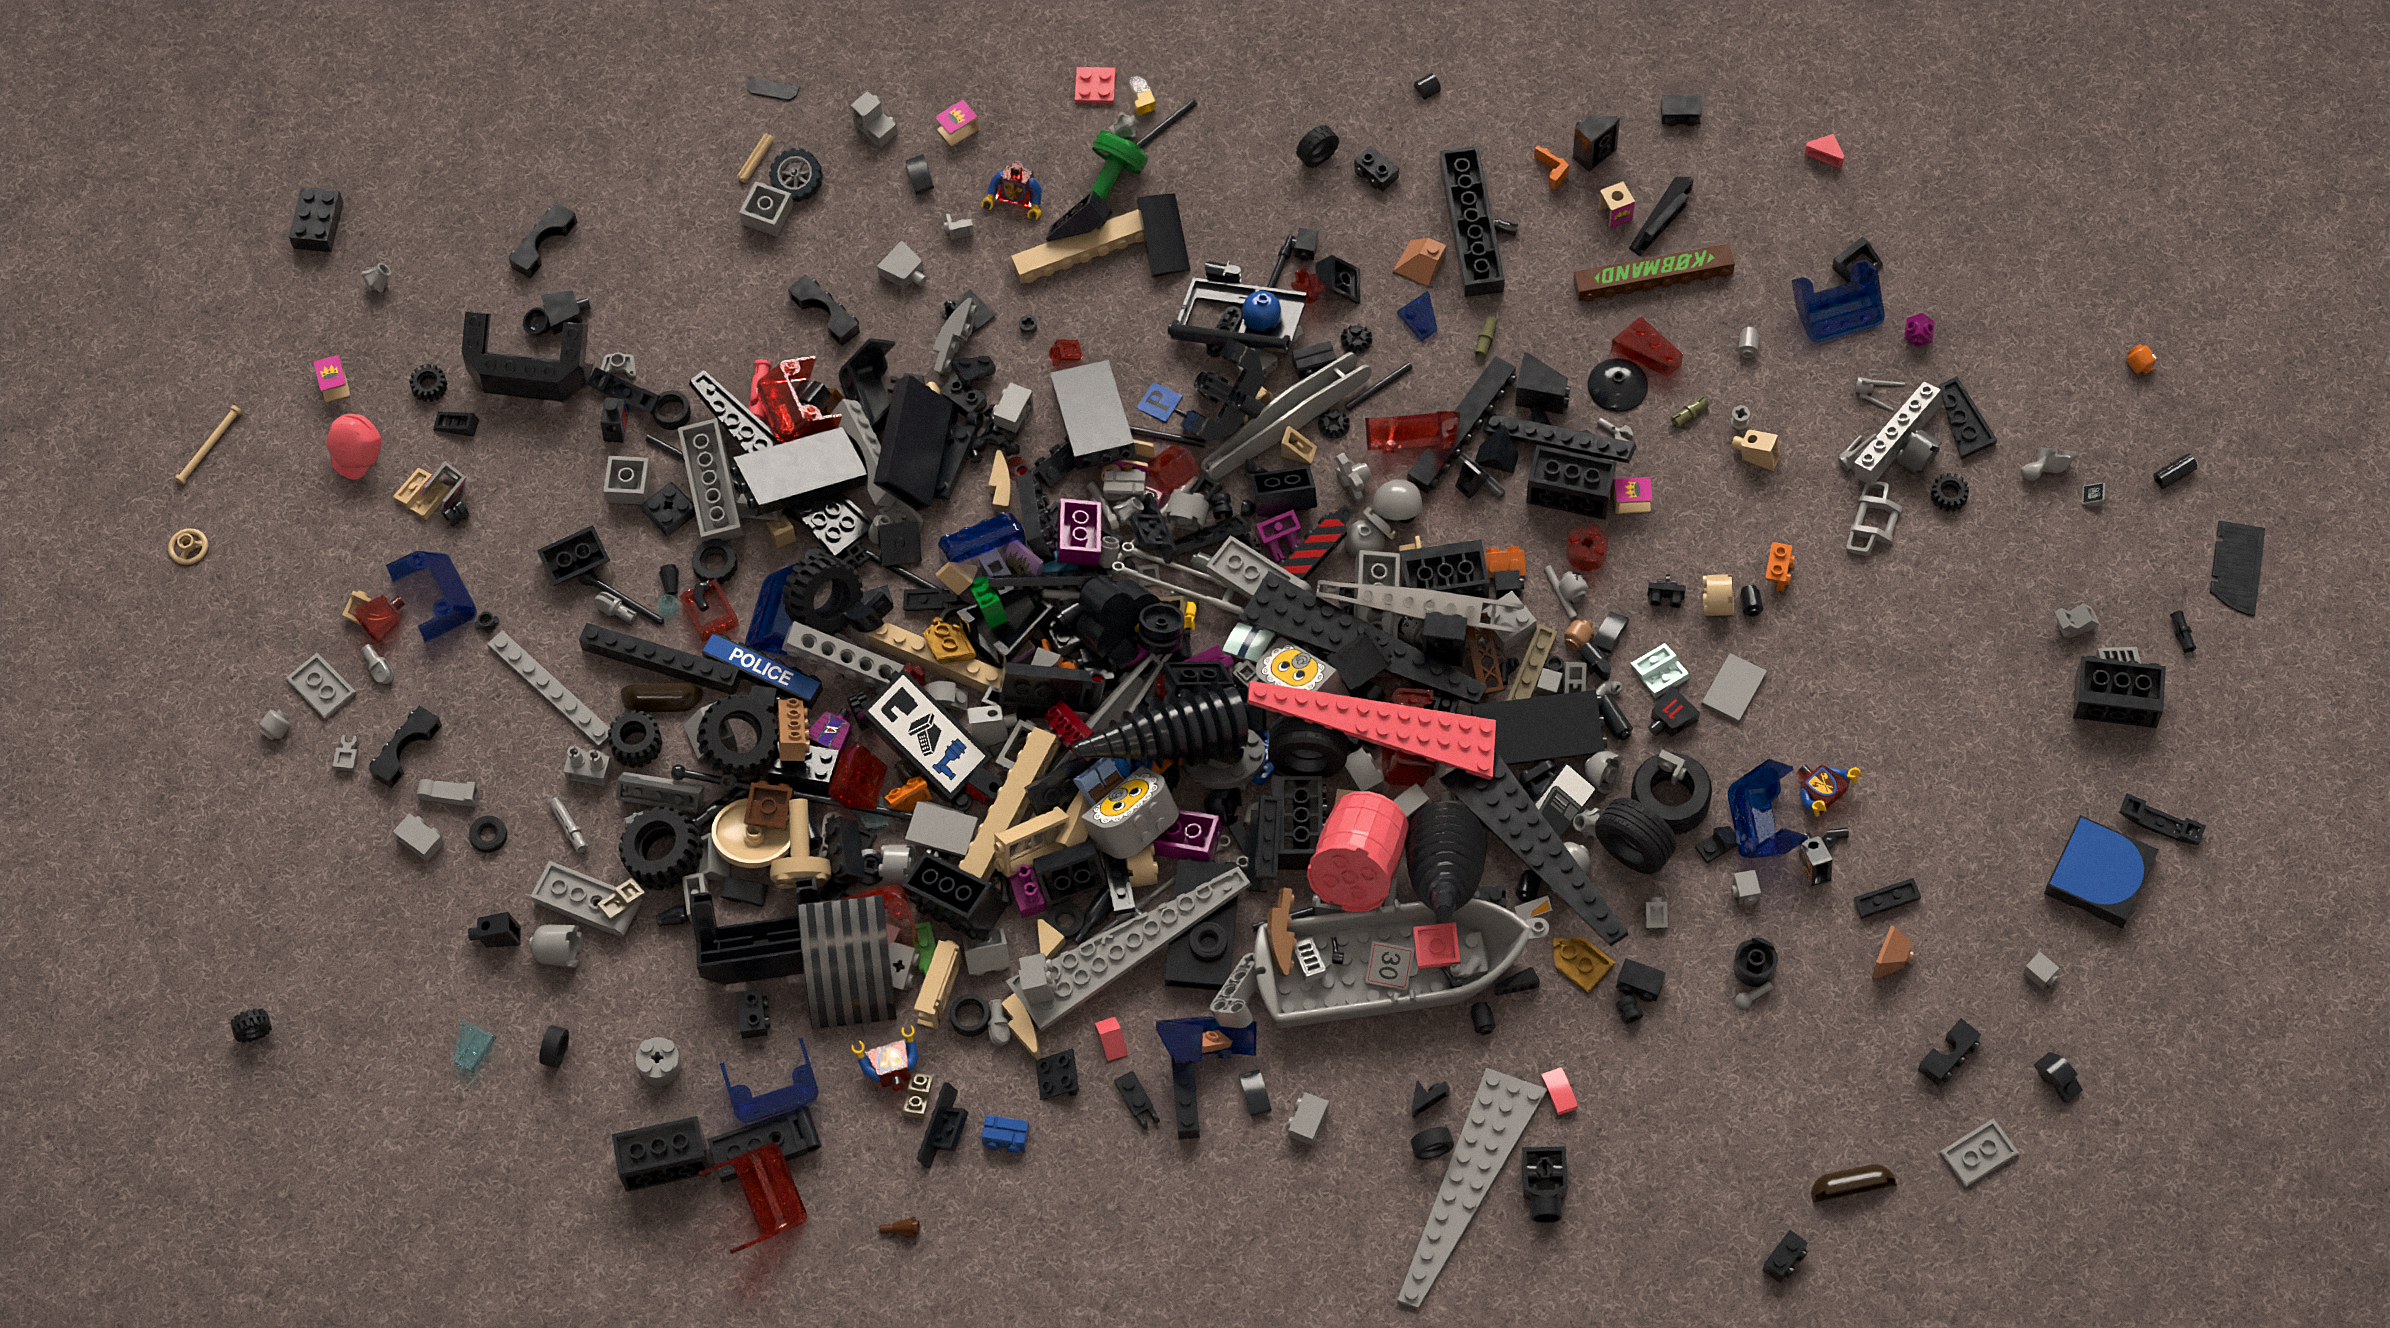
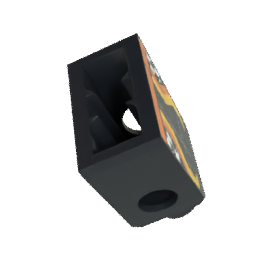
M1810 833L1802 834L1799 837V857L1811 887L1831 881L1833 859L1823 840L1819 836L1812 838Z

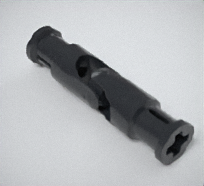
M758 772L756 774V777L750 780L749 782L757 783V781L766 780L762 776V774ZM740 788L731 790L721 799L704 808L702 813L696 817L692 816L690 821L702 833V829L713 823L718 813L724 807L735 802L732 799L734 796H739L738 800L748 798L750 790Z

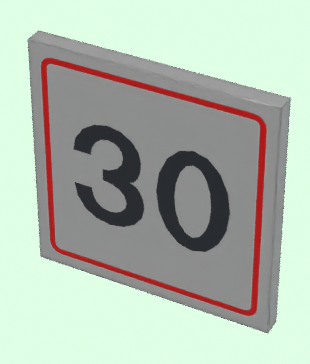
M1372 941L1365 983L1407 990L1415 948Z

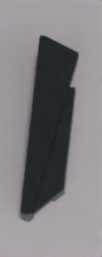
M1675 177L1633 240L1629 247L1630 250L1641 256L1687 206V194L1693 189L1694 179L1692 177Z

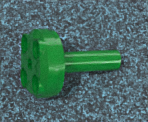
M1101 130L1093 142L1092 150L1105 159L1106 162L1090 192L1094 190L1105 202L1122 168L1125 167L1129 172L1140 174L1148 162V155L1134 142L1123 139L1106 130Z

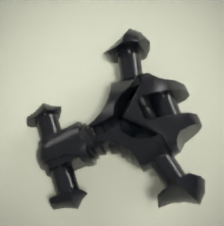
M993 404L983 413L990 420L987 422L986 430L981 436H976L969 455L972 457V464L981 463L983 456L979 455V452L985 450V446H988V444L1000 448L1005 447L1006 456L1020 454V446L1016 443H1011L1018 436V430L1015 433L994 425L992 410L995 405Z

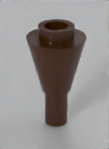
M913 1216L893 1224L879 1225V1233H893L916 1238V1234L920 1233V1222L916 1221V1218Z

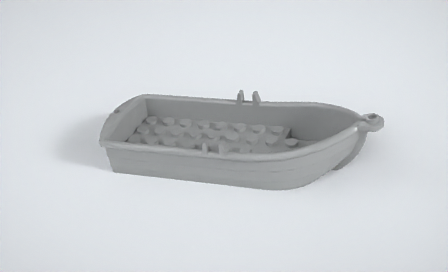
M1473 898L1464 907L1455 911L1447 920L1438 919L1434 911L1421 901L1400 904L1398 899L1394 900V905L1382 907L1381 904L1378 908L1367 912H1342L1292 919L1290 928H1287L1286 931L1295 933L1294 938L1297 939V942L1312 937L1326 969L1325 977L1306 983L1294 951H1292L1291 959L1294 960L1292 972H1289L1287 976H1280L1271 955L1267 923H1265L1258 929L1255 941L1254 963L1256 971L1264 970L1266 973L1259 974L1256 978L1263 1001L1277 1028L1451 1005L1473 997L1492 984L1513 964L1528 941L1542 939L1547 936L1549 924L1543 918L1523 920L1504 907ZM1456 922L1460 964L1466 965L1472 956L1478 957L1481 963L1470 977L1462 978L1463 985L1461 987L1451 989L1449 980L1441 970V967L1418 969L1413 927ZM1333 936L1337 938L1338 952L1344 953L1343 965L1332 963L1333 947L1331 937ZM1372 941L1415 948L1407 990L1365 983ZM1308 944L1299 947L1298 949L1299 951L1310 948V946ZM1309 952V953L1303 954L1302 957H1306V956L1312 955L1313 953H1312V952ZM1315 959L1305 961V964L1314 962ZM1316 965L1307 969L1309 971L1318 968V966ZM1445 966V967L1448 969V971L1451 973V971H1450V967H1451V966Z

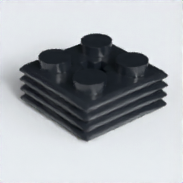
M673 482L668 483L641 505L643 513L667 537L696 515L692 501Z
M1052 615L1040 626L1041 632L1049 641L1051 649L1056 654L1065 656L1086 648L1076 635L1077 623L1069 628L1061 629L1054 621V615Z

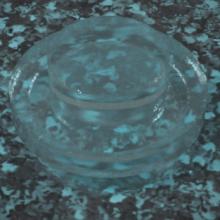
M664 595L658 601L660 612L666 615L676 612L679 606L678 600L672 595Z

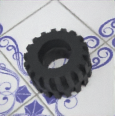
M632 710L631 714L624 712L622 717L617 716L615 718L616 722H611V729H608L607 733L609 736L607 737L615 759L618 762L621 760L624 766L629 763L631 768H634L635 764L643 767L642 763L644 762L647 765L650 764V759L653 758L655 760L658 757L657 752L660 753L662 749V736L655 719H652V716L649 714L645 716L643 711H640L638 714L636 710ZM640 732L646 735L645 739L637 745L624 743L625 738L632 733Z

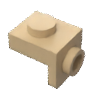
M353 591L342 617L361 625L359 621L362 622L372 599L365 592Z

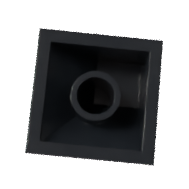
M1330 255L1315 263V281L1356 304L1360 303V268L1334 255Z

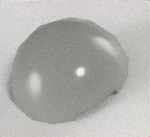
M1390 480L1383 483L1377 489L1372 501L1373 511L1379 516L1391 520L1409 519L1423 511L1418 488L1414 483L1407 480Z

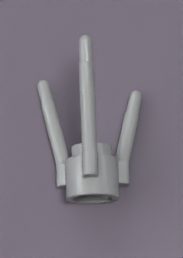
M1859 377L1855 390L1856 393H1860L1859 398L1866 399L1892 412L1893 408L1868 396V393L1872 394L1874 385L1905 386V383Z
M1873 434L1855 450H1852L1862 439L1861 435L1858 436L1840 454L1838 461L1846 471L1850 469L1853 472L1855 471L1854 462L1859 457L1857 453L1877 437L1876 434Z

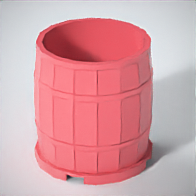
M1359 791L1342 796L1334 805L1330 816L1325 822L1315 854L1310 859L1307 871L1310 887L1318 897L1328 904L1332 901L1337 905H1341V910L1348 912H1367L1378 908L1389 895L1391 882L1394 879L1403 854L1409 828L1405 813L1395 802L1377 793Z

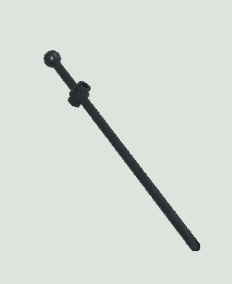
M681 764L674 765L671 770V777L676 781L688 778L719 784L725 790H733L735 788L750 790L751 782L738 780L733 774L717 776L686 770ZM730 778L732 782L731 785L728 786L727 780ZM793 790V799H806L808 802L911 821L912 818H907L905 815H913L911 812Z

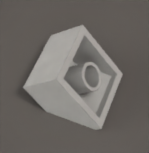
M1003 928L991 930L984 941L978 938L973 940L967 935L962 936L969 975H982L987 971H1003L1007 967H1011Z

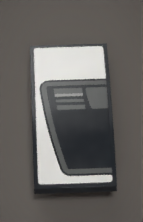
M1565 762L1532 801L1557 836L1560 837L1598 788L1568 762Z

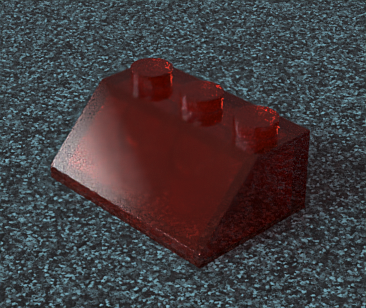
M857 741L841 752L828 794L842 806L872 810L876 806L888 766Z

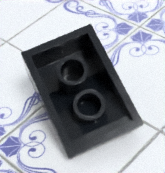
M1093 190L1050 226L1046 240L1050 242L1089 233L1095 228L1097 230L1106 223L1105 219L1108 217L1109 206Z

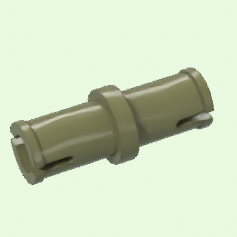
M1486 317L1483 329L1478 335L1479 341L1474 351L1475 355L1487 356L1490 343L1494 340L1493 334L1498 324L1497 319Z
M1700 396L1690 405L1686 404L1683 410L1670 418L1671 423L1674 426L1676 425V428H1679L1689 419L1693 420L1699 412L1709 406L1708 400L1704 396Z

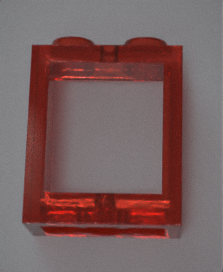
M716 578L705 581L709 584L710 588L704 596L714 591L719 596L727 614L701 626L689 604L694 602L692 598L694 589L686 590L679 596L681 604L702 643L709 640L713 633L720 635L739 625L738 618Z

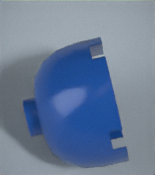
M1256 291L1250 294L1243 303L1241 313L1247 327L1256 331H1266V328L1270 327L1272 329L1275 328L1281 319L1280 301L1267 291Z

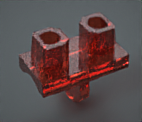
M1306 269L1295 272L1296 281L1291 283V288L1299 292H1306V303H1314L1318 298V291H1326L1325 285L1319 282L1318 275L1309 274Z

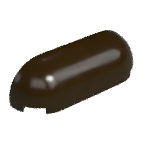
M685 683L632 684L623 687L620 692L624 705L631 710H636V712H685L696 706L703 696V691L699 687Z
M1871 1164L1822 1175L1813 1184L1811 1197L1813 1203L1896 1186L1897 1182L1894 1174L1888 1168L1878 1164Z

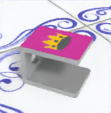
M446 461L424 485L422 495L425 496L444 473L453 479L457 484L443 499L440 508L442 510L456 496L466 481V476Z

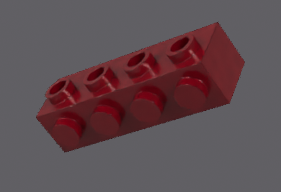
M1062 700L1051 707L1044 716L1049 722L1046 726L1072 753V744L1095 734Z

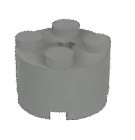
M1174 489L1169 498L1164 520L1169 524L1171 521L1175 522V527L1198 531V527L1203 530L1210 505L1204 500L1205 496L1202 494L1193 493L1191 495L1186 494L1182 490Z
M883 845L881 848L883 864L879 865V876L883 877L884 886L902 887V884L917 864L914 863L913 856H917L915 846Z
M661 1037L644 1040L636 1053V1064L642 1078L651 1085H667L680 1074L682 1067L681 1058L671 1040Z

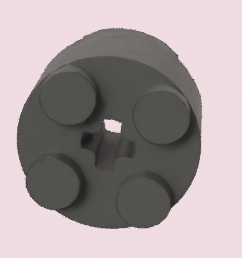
M1916 430L1915 433L1912 432L1906 440L1908 445L1904 450H1900L1896 460L1899 461L1900 465L1920 477L1924 473L1922 468L1931 464L1940 450L1938 446L1942 445V442L1923 430Z

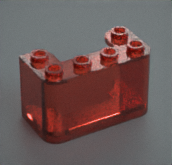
M1398 688L1394 691L1388 703L1425 709L1427 704L1432 703L1434 700L1433 690ZM1382 746V773L1387 783L1413 786L1417 783L1420 787H1424L1436 767L1435 761L1431 762L1419 755L1412 756L1402 751Z

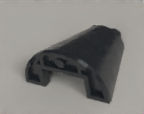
M1026 586V589L1013 590L998 596L1008 621L991 629L986 623L978 604L957 611L959 622L965 634L969 632V636L973 640L971 644L980 656L995 668L1002 669L1005 662L1010 663L1048 616L1054 612L1053 605L1049 601L1042 600L1040 593L1036 590L1034 591L1029 586Z

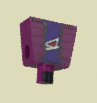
M840 708L836 716L825 712L809 729L810 746L839 750V760H841L853 732L851 724L847 722L851 713L844 708Z

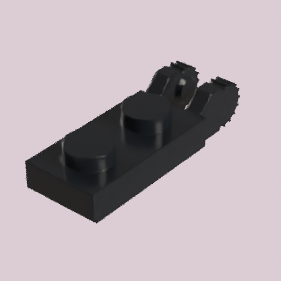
M1133 1070L1114 1080L1134 1118L1138 1119L1143 1130L1148 1128V1123L1142 1115L1147 1111L1155 1123L1160 1122L1152 1102Z

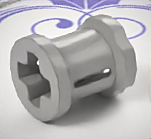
M1739 405L1732 410L1731 425L1737 430H1743L1749 424L1750 411L1746 406Z

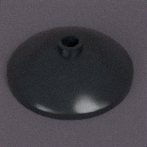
M1612 358L1602 361L1593 368L1588 378V391L1591 398L1600 407L1609 411L1623 412L1635 408L1644 400L1648 390V380L1642 368L1636 363L1623 358Z

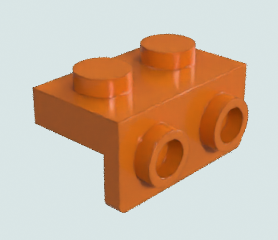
M1773 542L1765 579L1777 582L1776 591L1784 592L1785 585L1789 586L1791 574L1787 573L1788 567H1793L1795 556L1791 555L1792 545Z
M1519 546L1507 547V551H1499V548H1487V552H1484L1489 578L1494 577V572L1519 570V576L1526 575L1525 553L1523 549L1519 550Z
M920 776L911 778L907 781V784L891 790L889 795L884 797L890 809L906 812L915 810L917 801L928 802L933 799L926 787V781Z

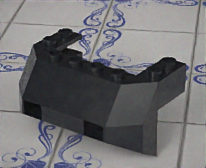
M465 311L461 352L466 371L484 393L565 402L587 385L593 368V363H585L588 324L563 323L560 360L488 352L491 313Z
M816 876L795 879L798 904L821 902ZM711 891L690 894V912L696 939L697 969L700 978L728 985L804 974L798 915L717 927Z

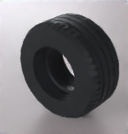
M1283 715L1270 728L1268 758L1277 770L1289 776L1330 777L1338 773L1346 764L1349 735L1344 734L1340 730L1324 728V725L1305 722L1302 718Z
M1671 752V754L1685 760L1684 768L1687 769L1683 779H1678L1677 782L1687 787L1691 793V798L1680 806L1664 805L1654 798L1651 790L1662 781L1672 780L1674 772L1663 770L1658 765L1660 754H1656V756H1652L1647 761H1644L1640 768L1637 769L1632 782L1631 799L1644 804L1656 812L1671 827L1675 835L1687 833V831L1695 829L1705 819L1709 811L1712 796L1711 779L1709 774H1707L1708 772L1696 759L1694 760V758L1682 753Z
M1630 798L1612 800L1595 823V834L1601 845L1619 862L1643 874L1659 872L1677 848L1676 836L1665 820L1649 807Z

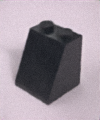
M1524 352L1516 387L1515 406L1532 409L1534 406L1540 405L1544 411L1563 414L1564 408H1568L1571 387L1567 386L1568 378L1529 353Z

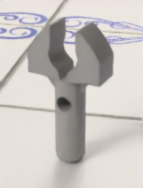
M1603 418L1598 420L1597 424L1612 433L1615 439L1628 441L1621 437L1622 434H1626L1633 439L1632 430L1626 424L1623 428H1617Z
M1101 498L1098 502H1101V509L1107 520L1109 531L1117 533L1120 531L1115 514H1112L1106 499Z

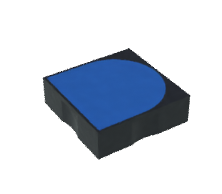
M2080 815L2048 881L2044 894L2070 906L2084 909L2095 917L2123 929L2159 849Z

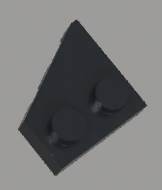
M990 356L963 357L952 360L951 363L952 369L964 387L969 386L970 381L973 379L980 381L984 377L993 375L996 372V365Z

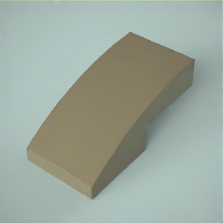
M631 878L616 887L615 893L597 903V908L611 922L639 901L645 892Z

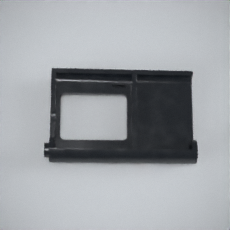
M1193 277L1177 320L1169 323L1168 335L1173 340L1224 346L1228 338L1254 351L1288 355L1306 305L1307 293ZM1256 291H1267L1280 301L1282 310L1279 324L1273 329L1272 327L1266 328V331H1256L1247 327L1244 319L1239 332L1187 325L1197 300L1243 306L1245 299L1250 294Z

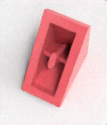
M1834 134L1807 143L1806 156L1842 168L1844 154Z
M1112 1017L1096 1022L1095 1026L1107 1062L1128 1056L1122 1031L1116 1018Z

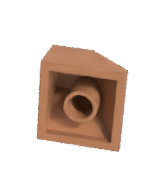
M1430 238L1411 240L1393 272L1429 287L1446 258V245Z
M1891 926L1876 961L1872 978L1877 979L1901 970L1906 962L1910 963L1914 955V951L1911 950L1913 942L1894 926Z

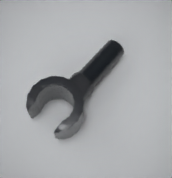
M1333 936L1331 937L1333 947L1332 963L1343 965L1344 953L1338 952L1337 938Z
M1445 966L1441 967V970L1449 980L1451 989L1463 985L1461 977L1453 978V975Z

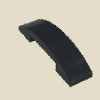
M595 367L587 383L588 386L615 399H623L628 405L650 414L653 413L661 397Z
M2126 793L2119 811L2124 817L2147 830L2177 841L2195 845L2200 844L2206 825L2189 818H2185V820L2179 819L2145 805V800Z

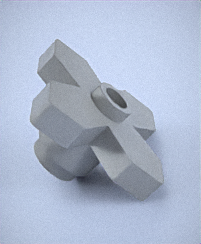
M1341 453L1336 456V462L1339 466L1336 469V474L1342 485L1348 488L1350 496L1357 505L1363 502L1361 490L1364 489L1363 483L1367 482L1368 478L1371 477V472L1366 463H1358L1351 467L1346 455Z

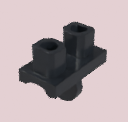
M1666 574L1665 580L1657 579V583L1649 582L1647 596H1649L1650 605L1660 606L1662 598H1670L1669 606L1680 608L1682 599L1684 600L1686 586L1677 585L1678 581L1670 580V574Z

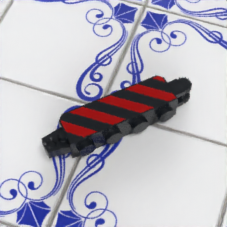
M1344 505L1334 514L1330 512L1328 516L1326 514L1323 515L1318 521L1319 525L1315 530H1309L1304 536L1305 540L1302 544L1295 545L1290 551L1291 555L1288 559L1281 560L1278 566L1300 580L1305 581L1347 536V524L1353 517L1354 512Z

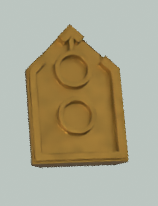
M935 617L932 624L923 633L929 648L939 664L972 660L976 656L963 628L958 625H949L944 623L943 619Z
M1583 936L1569 939L1552 938L1555 968L1587 993H1590L1615 965V961Z

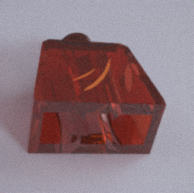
M381 595L354 609L353 616L374 642L378 644L400 621L401 616L397 611L403 608L405 604L399 596L389 602L384 595Z

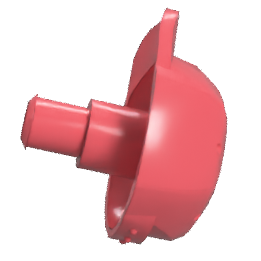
M346 414L338 417L332 423L327 437L326 446L331 454L334 470L352 480L360 479L366 474L369 467L376 462L381 447V436L366 417L359 414Z

